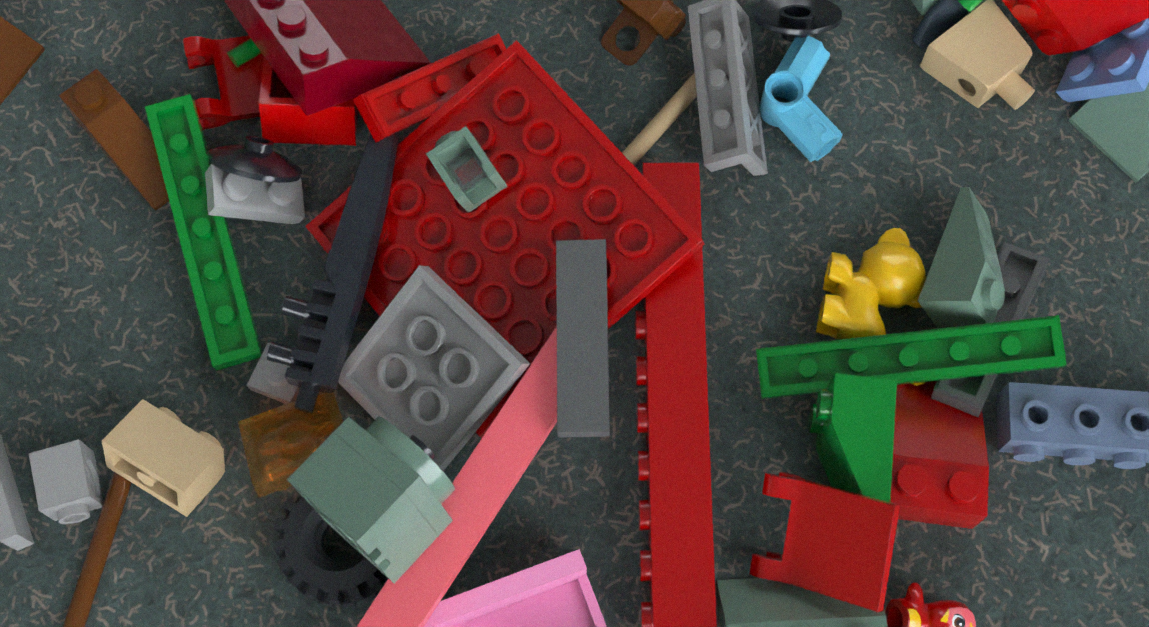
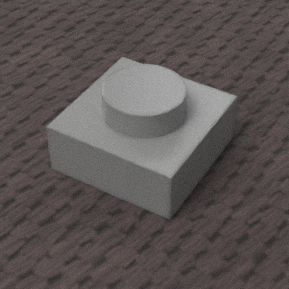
M267 343L247 386L254 392L294 407L300 387L288 384L285 379L287 367L290 368V366L267 360V353L271 344Z

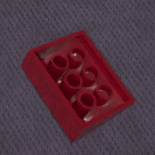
M224 0L306 116L356 98L365 92L394 80L395 76L401 77L431 64L382 0Z

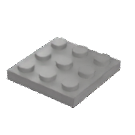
M419 265L344 362L338 383L374 420L380 416L397 427L407 437L410 438L411 435L419 438L434 453L435 458L433 461L444 471L530 363L430 267Z

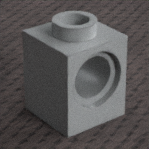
M78 439L29 453L37 505L41 513L54 521L58 520L60 524H73L88 519L91 510L102 508L104 502L94 451Z

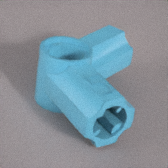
M806 36L794 39L775 73L771 74L766 80L759 108L762 119L769 125L778 127L802 154L812 162L814 160L818 161L828 154L840 142L843 134L807 96L826 65L830 53L824 48L821 41ZM774 97L785 98L789 103L779 102Z

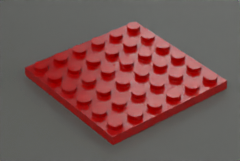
M516 40L397 145L386 214L364 298L377 314L381 316L418 266H428L531 365L557 326L556 241L606 239L608 329L705 244L693 228ZM465 126L476 138L507 184L506 188L469 213L454 198L426 153L435 148L436 142L442 136L452 131H460ZM474 158L455 171L464 186L484 173ZM351 186L305 226L327 253H329ZM530 365L477 429L476 433L479 437L482 438Z

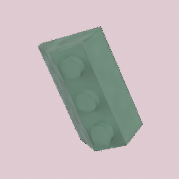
M762 578L716 581L720 627H887L884 609L881 612H875L792 584Z

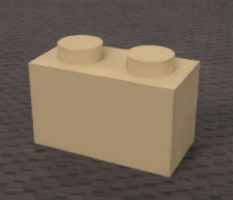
M144 399L102 440L106 467L186 517L212 490L225 473L224 448H222L215 437L207 432L201 431L198 433L183 424L180 418L168 408L160 407L158 409Z

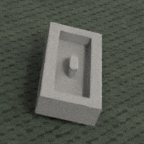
M213 164L205 172L208 215L284 224L300 223L305 218L301 178L290 183L259 181L226 172Z

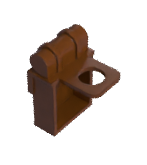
M616 0L624 9L603 35L601 45L623 64L628 66L634 65L658 35L665 40H668L670 36L676 37L686 24V15L672 0ZM627 26L636 28L640 34L638 46L631 51L620 50L616 44L618 32Z

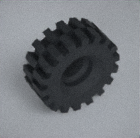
M300 496L295 502L287 498L282 506L286 515L284 519L276 518L274 529L279 533L278 539H273V550L279 555L280 560L276 562L281 572L287 576L288 581L310 600L319 601L324 606L333 608L335 604H342L345 608L355 607L357 601L365 599L366 602L375 599L377 597L375 593L385 585L388 578L359 552L352 558L343 561H337L328 557L323 548V539L331 527L303 496Z

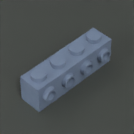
M1008 382L996 395L998 452L1013 453L1015 460L1035 462L1043 460L1045 455L1062 456L1063 462L1069 465H1089L1095 463V459L1113 460L1114 467L1120 469H1138L1145 467L1146 463H1149V392Z

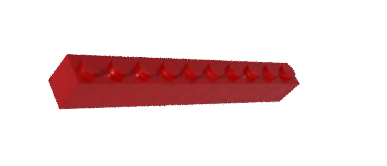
M643 163L642 175L702 238L699 163ZM701 247L643 298L644 311H635V340H644L645 356H636V386L645 385L646 403H637V433H646L647 451H638V481H647L648 500H639L638 520L639 531L648 530L649 550H640L639 572L640 581H650V602H641L640 604L641 627H717L703 251Z

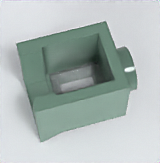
M466 126L460 131H452L442 136L436 142L435 148L426 153L454 198L468 213L507 187L501 175Z

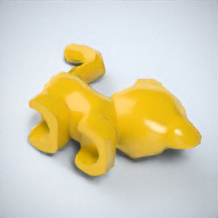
M901 228L887 230L878 239L876 245L863 252L858 272H852L853 264L846 254L831 253L826 266L823 290L835 295L825 294L819 309L816 332L838 340L886 335L885 326L878 311V305L886 308H900L906 304L913 308L922 307L918 299L926 280V271L919 254L910 247L905 231ZM918 382V383H911V384H913L914 386H917V385H922V384H924L925 382Z

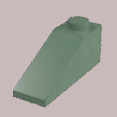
M970 187L960 188L918 299L919 304L938 329L993 323L1005 299V287L989 217Z

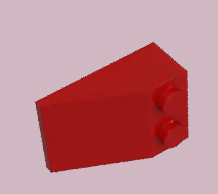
M1002 0L1035 42L1036 46L1042 53L1049 56L1084 50L1149 18V0Z
M264 57L259 96L262 137L274 143L356 146L358 108L353 101L355 98L306 116Z
M928 381L917 386L911 383L897 385L890 503L900 505L898 519L973 529L988 515L989 462L982 411L979 417H976L932 399V392L937 381Z

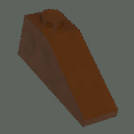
M96 68L59 95L79 125L155 211L165 205L169 198L152 133L101 72Z

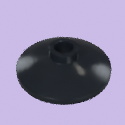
M761 0L754 5L752 17L758 25L780 33L783 39L793 42L796 37L803 38L836 28L842 21V11L836 4L828 0Z
M246 136L245 144L222 145L211 148L208 151L207 159L211 164L221 170L241 177L266 182L290 183L298 181L302 175V169L284 155L273 151L274 142L263 137Z

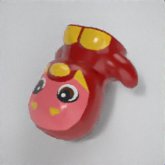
M913 582L908 586L907 594L904 598L890 600L885 610L887 627H976L974 614L960 601L940 600L924 603L923 590L917 582Z

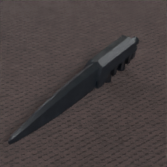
M399 132L378 142H375L370 134L324 266L328 275V281L314 280L311 301L286 296L284 299L281 313L302 319L304 323L303 325L300 324L297 346L292 347L272 341L268 349L267 360L290 366V368L287 367L285 379L288 384L300 387L294 405L296 410L313 413L319 392L333 393L336 390L381 236L392 183Z

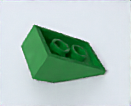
M835 373L827 388H820L817 404L812 403L810 408L808 431L809 433L817 434L816 451L832 487L890 502L897 380Z

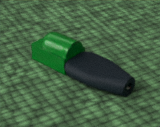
M938 0L926 12L912 35V40L922 49L927 47L962 20L968 11L972 12L983 0Z

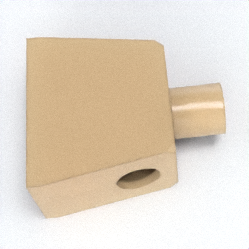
M986 0L929 44L920 64V67L926 73L977 108L997 93L1016 110L1035 92V89L1020 76L1033 55L1032 50L993 0Z

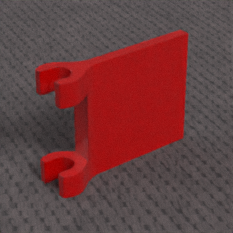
M191 36L183 39L189 69L209 66L215 63L221 100L214 98L194 100L202 130L223 126L235 120L260 117L259 96L264 63L263 54H259L238 68L227 54L233 48L250 39V36L228 39H209Z
M779 472V476L765 473L762 494L791 500L783 554L768 551L766 556L757 553L752 554L749 574L762 579L792 584L875 612L883 611L900 505L811 482L790 473Z

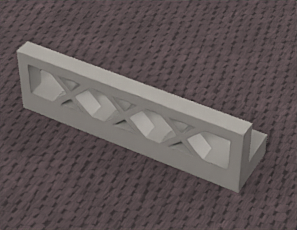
M703 0L689 5L688 13L704 166L711 172L742 164L753 176L768 174L749 16L736 0Z

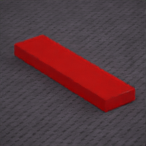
M498 33L365 92L353 101L375 142L381 141L429 118L504 52L506 47Z

